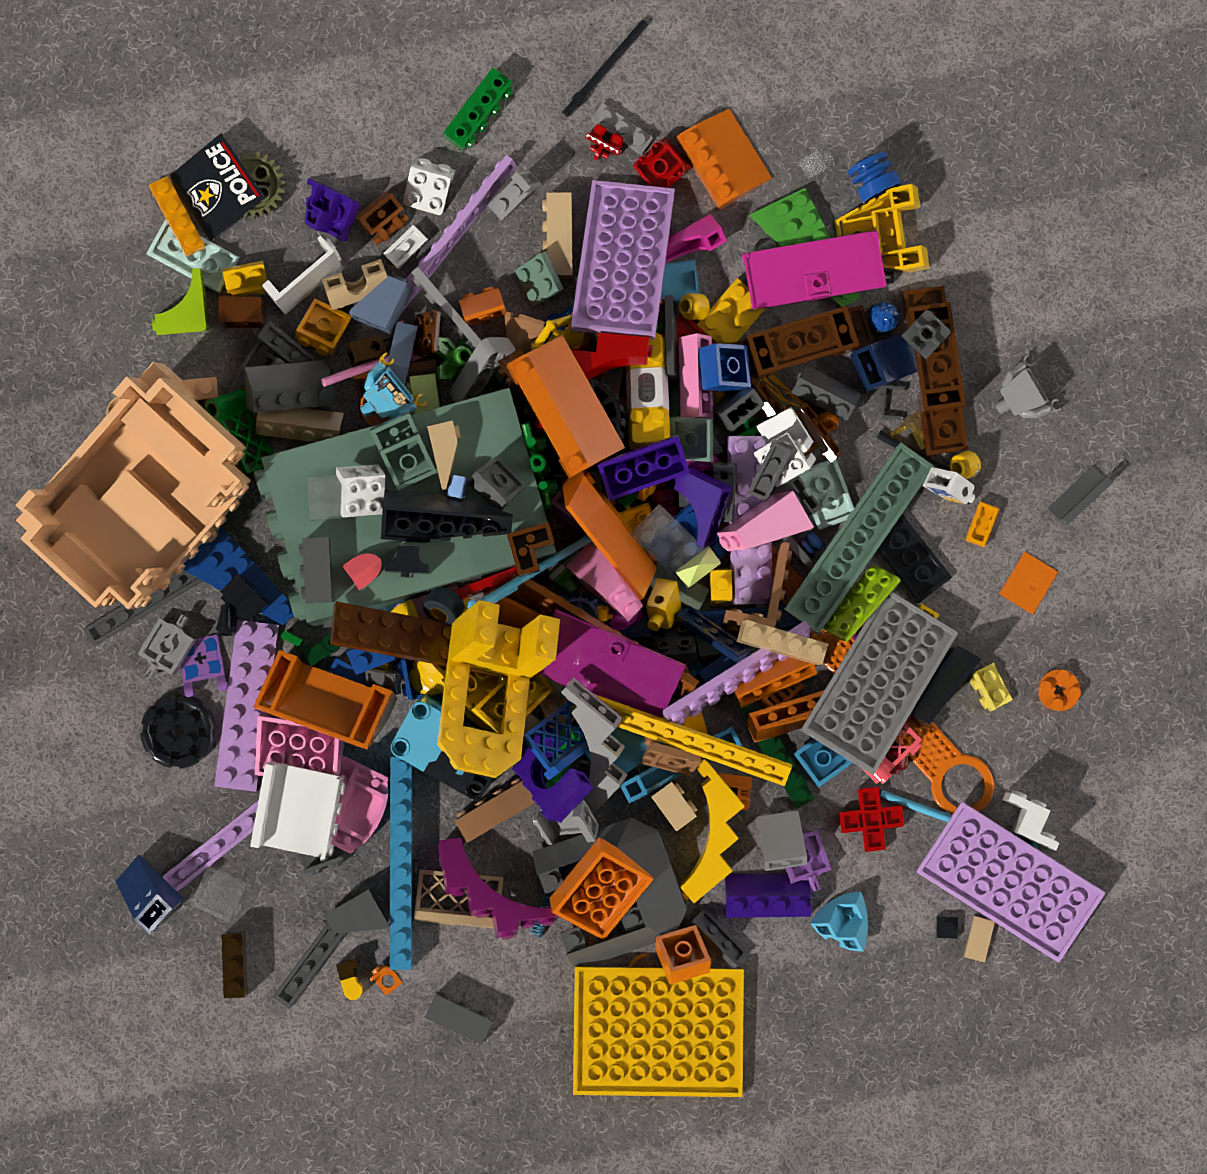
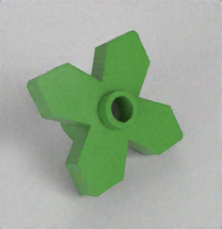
M438 338L437 354L444 360L436 367L437 380H450L455 373L459 376L473 353L466 344L468 341L466 338L459 339L456 345L449 338Z

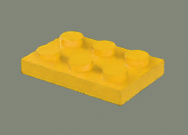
M737 278L712 306L708 315L699 321L697 326L708 336H712V340L718 344L734 343L744 335L766 308L752 310L749 288Z

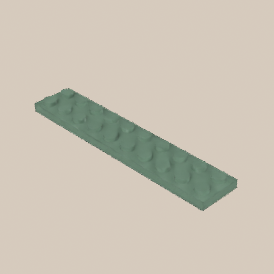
M900 442L783 611L800 623L806 621L810 630L818 635L924 483L931 467L934 468L935 466Z

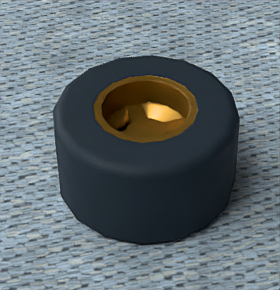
M444 587L434 588L423 603L424 613L430 620L445 622L449 626H452L465 609V604L461 597L454 591Z

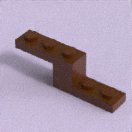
M763 381L753 388L765 404L763 410L767 419L784 411ZM805 402L794 410L805 429H807L811 439L820 447L822 455L830 462L837 459L843 453L808 403Z

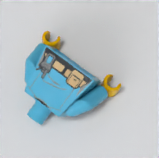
M387 353L380 357V362L368 373L364 385L366 390L364 397L368 402L361 406L360 409L366 417L377 412L381 418L387 416L393 419L408 411L412 413L417 407L427 404V401L419 404L418 398L423 394L412 396L388 367L394 362V358L389 363L385 362L384 356Z

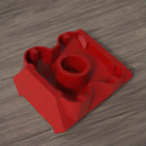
M666 137L655 142L651 149L632 165L649 186L663 188L672 186L692 168L691 164Z

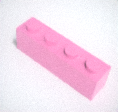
M697 333L679 337L681 417L713 419V390H703L699 354V348L712 345V336Z

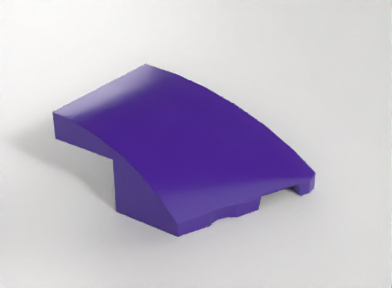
M308 178L307 184L312 185L311 196L306 198L305 224L314 230L329 233L338 240L346 242L360 203L323 183Z

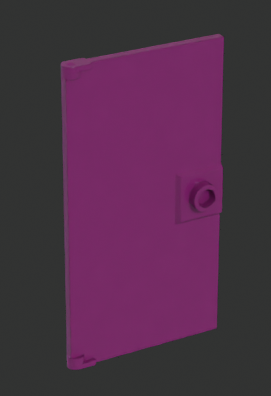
M555 609L552 617L560 619L556 660L537 674L565 686L574 677L593 694L663 718V710L667 708L686 664Z

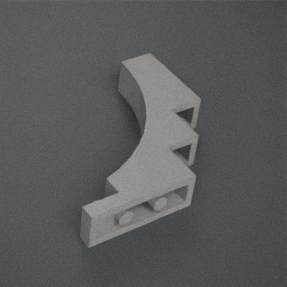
M573 677L561 693L576 705L572 715L579 723L589 747L591 759L589 780L594 788L585 796L584 801L592 814H594L621 786L627 776L623 770L613 763L625 747L611 735L622 720V717Z

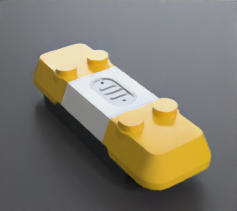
M656 333L655 340L649 339L650 345H653L652 358H648V364L626 366L628 445L631 451L670 437L666 338L659 333Z

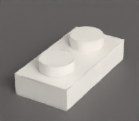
M412 225L383 254L399 269L428 242V239Z

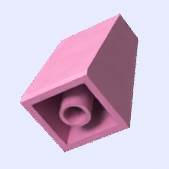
M794 491L772 494L768 497L767 501H762L717 534L722 547L727 551H734L759 546L810 530L814 526Z
M593 541L587 544L566 566L589 592L627 621L643 606L639 598Z

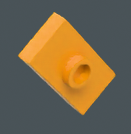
M979 501L965 541L985 548L1000 508Z

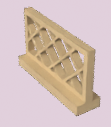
M419 870L414 921L494 929L492 914L484 918H477V916H471L470 912L464 911L460 905L468 899L467 896L459 903L451 894L444 895L438 901L430 892L439 884L445 890V886L441 883L444 881L443 878L439 880L436 877L443 876L442 871ZM423 875H432L437 883L430 889H427L423 884ZM479 875L482 880H486V884L489 881H498V890L496 892L502 895L503 877ZM429 894L435 904L430 908H420L421 899ZM450 896L456 906L451 910H444L439 903Z

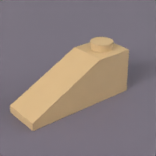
M453 421L427 426L443 491L448 490L458 448L457 438H461L459 426H454Z

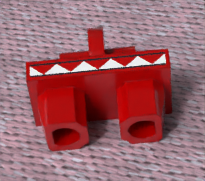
M596 124L592 131L587 132L585 136L589 141L599 145V148L591 145L589 149L595 153L593 159L596 161L600 157L608 159L610 154L605 152V149L617 156L621 155L624 137L613 133L608 142L603 139L607 128L600 124Z

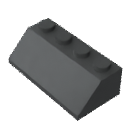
M316 360L244 367L246 409L252 412L333 405V384L323 386L321 382L322 378L330 376L326 361Z

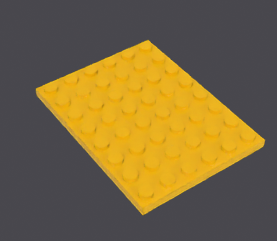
M575 966L573 1095L742 1097L744 969L710 968V973L670 985L663 967Z

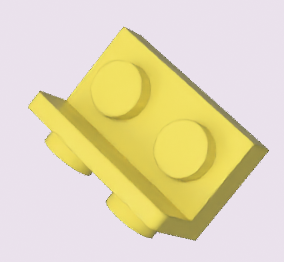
M994 663L970 674L972 677L970 683L975 691L979 690L982 696L979 700L984 709L988 708L989 711H994L996 708L1013 700Z

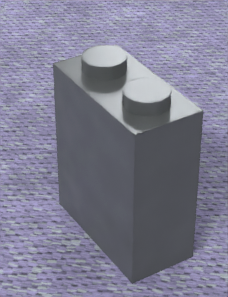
M746 388L735 392L731 391L713 406V421L718 427L733 431L762 409L765 404L753 388Z

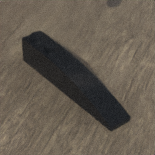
M385 490L382 507L381 539L428 543L431 542V539L442 538V541L451 540V537L463 536V539H467L482 534L484 537L505 535L512 531L513 514L449 496Z

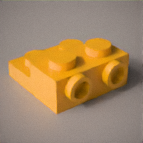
M314 298L296 329L295 339H297L301 346L308 347L310 345L316 348V351L322 356H327V354L333 356L345 330L351 322L352 316L338 309L332 310L330 305Z

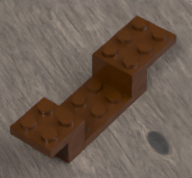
M944 286L903 291L902 296L907 329L928 310L951 332L927 359L914 348L920 392L917 394L926 456L967 451L969 448L963 415V407L966 406L951 302L946 301ZM925 329L921 335L927 340L932 333Z
M859 305L849 309L847 306L749 334L744 340L730 344L747 345L750 381L752 382L775 375L782 369L833 354L834 357L840 356L875 342L864 307Z

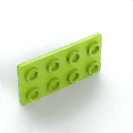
M871 565L845 595L823 627V630L848 642L900 583L899 577L875 565Z

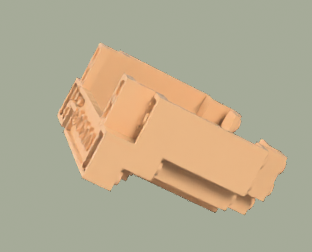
M152 362L139 378L126 376L112 392L120 398L119 402L43 489H29L16 504L23 512L16 521L27 530L20 539L95 608L112 606L117 600L127 609H138L141 606L144 608L152 600L150 596L153 592L164 591L171 584L172 581L170 579L173 575H178L185 568L184 563L187 559H192L199 552L197 548L201 544L211 543L218 536L217 531L227 519L225 516L229 511L233 512L240 505L239 500L249 489L247 485L251 482L236 467L237 462L244 456L243 451L246 447L194 400L195 396L181 384L183 380L162 363Z

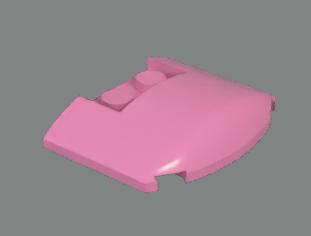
M343 755L339 776H344L343 783H346L344 794L340 795L339 803L342 804L340 815L336 816L335 824H338L336 836L332 837L331 844L351 854L354 852V849L363 845L377 829L386 809L388 801L387 782L389 781L388 777Z

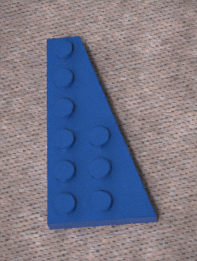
M220 526L215 540L211 543L201 544L197 548L199 552L192 559L188 558L184 563L185 568L183 570L220 591L237 574H240L269 604L261 614L284 626L294 616L290 601Z

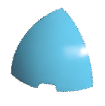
M861 891L839 896L817 912L811 925L826 940L833 938L839 941V946L842 948L864 952L868 934V916Z

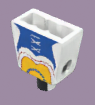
M931 467L923 484L925 488L951 502L971 504L974 501L975 495L972 493L974 485L957 472Z

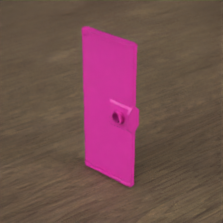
M877 230L742 253L741 257L745 266L752 310L887 287L879 246V233Z

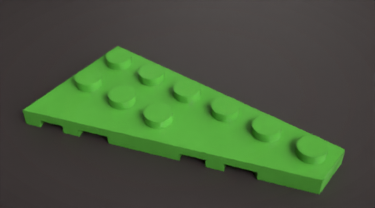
M806 188L749 215L779 247L830 239ZM858 292L830 297L840 308L860 300Z

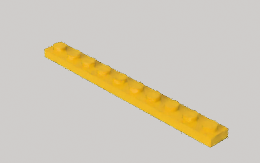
M596 695L622 717L617 727L785 786L792 764Z

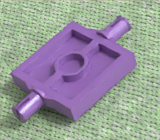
M818 830L803 833L807 865L786 868L791 884L801 880H809L812 892L821 889L816 877L832 870Z

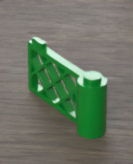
M237 389L207 400L205 410L237 440L243 442V445L246 447L243 451L244 456L237 462L242 473L246 476L254 473V471L264 469L263 462L259 459L260 452L266 456L275 454L272 447H269L263 435L256 434V420L252 412L246 409L245 391ZM241 415H245L248 425L240 421ZM227 420L234 424L233 431L227 428L224 421ZM238 427L246 430L245 437L237 433ZM250 434L256 436L258 440L257 444L249 440ZM248 446L256 449L255 455L247 452ZM245 457L253 461L252 468L249 469L247 467Z

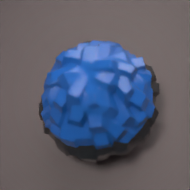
M888 302L874 304L867 312L870 314L871 331L882 335L894 332L900 322V311L895 305Z

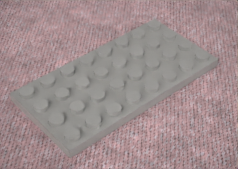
M891 592L865 622L801 728V731L874 775L958 632Z

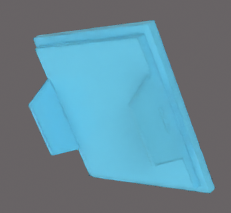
M695 260L665 264L661 299L665 300L666 295H672L675 303L678 304L685 294H699Z

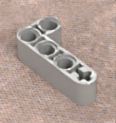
M487 337L479 342L449 391V395L454 403L480 396L499 366L497 361L516 351L508 338Z

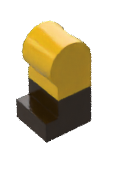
M358 958L336 964L344 995L349 1000H356L363 994V986L358 981L355 968L360 966Z

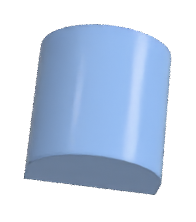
M451 475L446 496L465 500L469 480L466 477Z

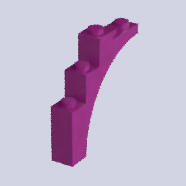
M461 838L440 840L438 849L446 895L461 896L464 892H467L470 915L484 918L492 914L496 938L502 937L503 940L514 938V935H517L519 931V926L522 929L533 927L534 924L542 923L543 926H548L557 921L559 916L552 913L551 907L526 906L505 898L489 887L472 868L465 854Z

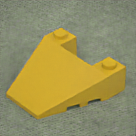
M908 184L893 187L879 197L871 199L860 208H856L835 220L837 237H842L840 222L842 223L843 236L877 230L884 269L908 273L930 269L927 248L922 245L906 248L901 212L921 208L918 187Z

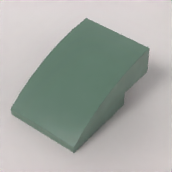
M409 411L370 429L397 490L437 473Z

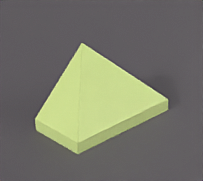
M708 546L675 572L686 588H689L721 564V562Z

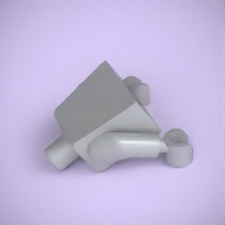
M1026 355L1021 362L1008 370L1002 382L1003 388L1000 392L1004 399L995 404L1001 415L1011 409L1015 416L1020 415L1022 418L1037 419L1050 412L1054 413L1061 410V408L1054 409L1053 403L1059 400L1054 399L1049 402L1032 374L1030 368L1035 364V361L1032 364L1026 362L1030 355Z

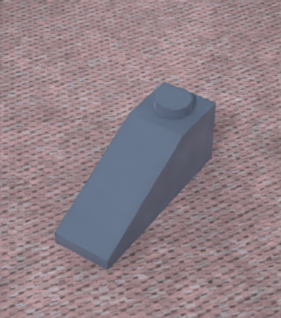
M397 322L388 363L393 358L394 362L388 367L402 384L406 386L418 326Z

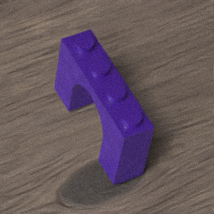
M545 726V732L553 734V728ZM532 734L530 736L532 740L540 744V736ZM545 737V746L553 747V739ZM558 741V749L564 742ZM524 742L521 760L514 764L512 769L523 780L522 784L532 794V800L542 809V815L549 821L553 820L561 823L594 786L584 772L571 768L556 785L547 788L543 779L545 767ZM545 751V757L549 760L553 753Z

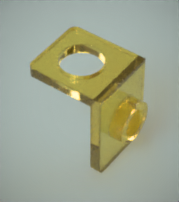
M914 422L890 433L892 437L910 429L920 451L925 448L922 441L924 440V435L920 428H916Z

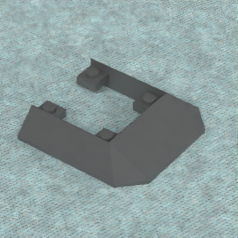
M633 817L598 828L596 840L600 837L616 846L653 876L654 880L636 900L637 906L631 907L622 917L625 931L608 936L604 940L599 939L588 944L582 929L578 926L560 932L567 953L566 956L574 969L575 966H590L656 943L657 936L678 930L687 908L658 829ZM583 834L532 852L536 873L539 875L545 894L557 890L564 881L559 867L581 860L595 842H587Z

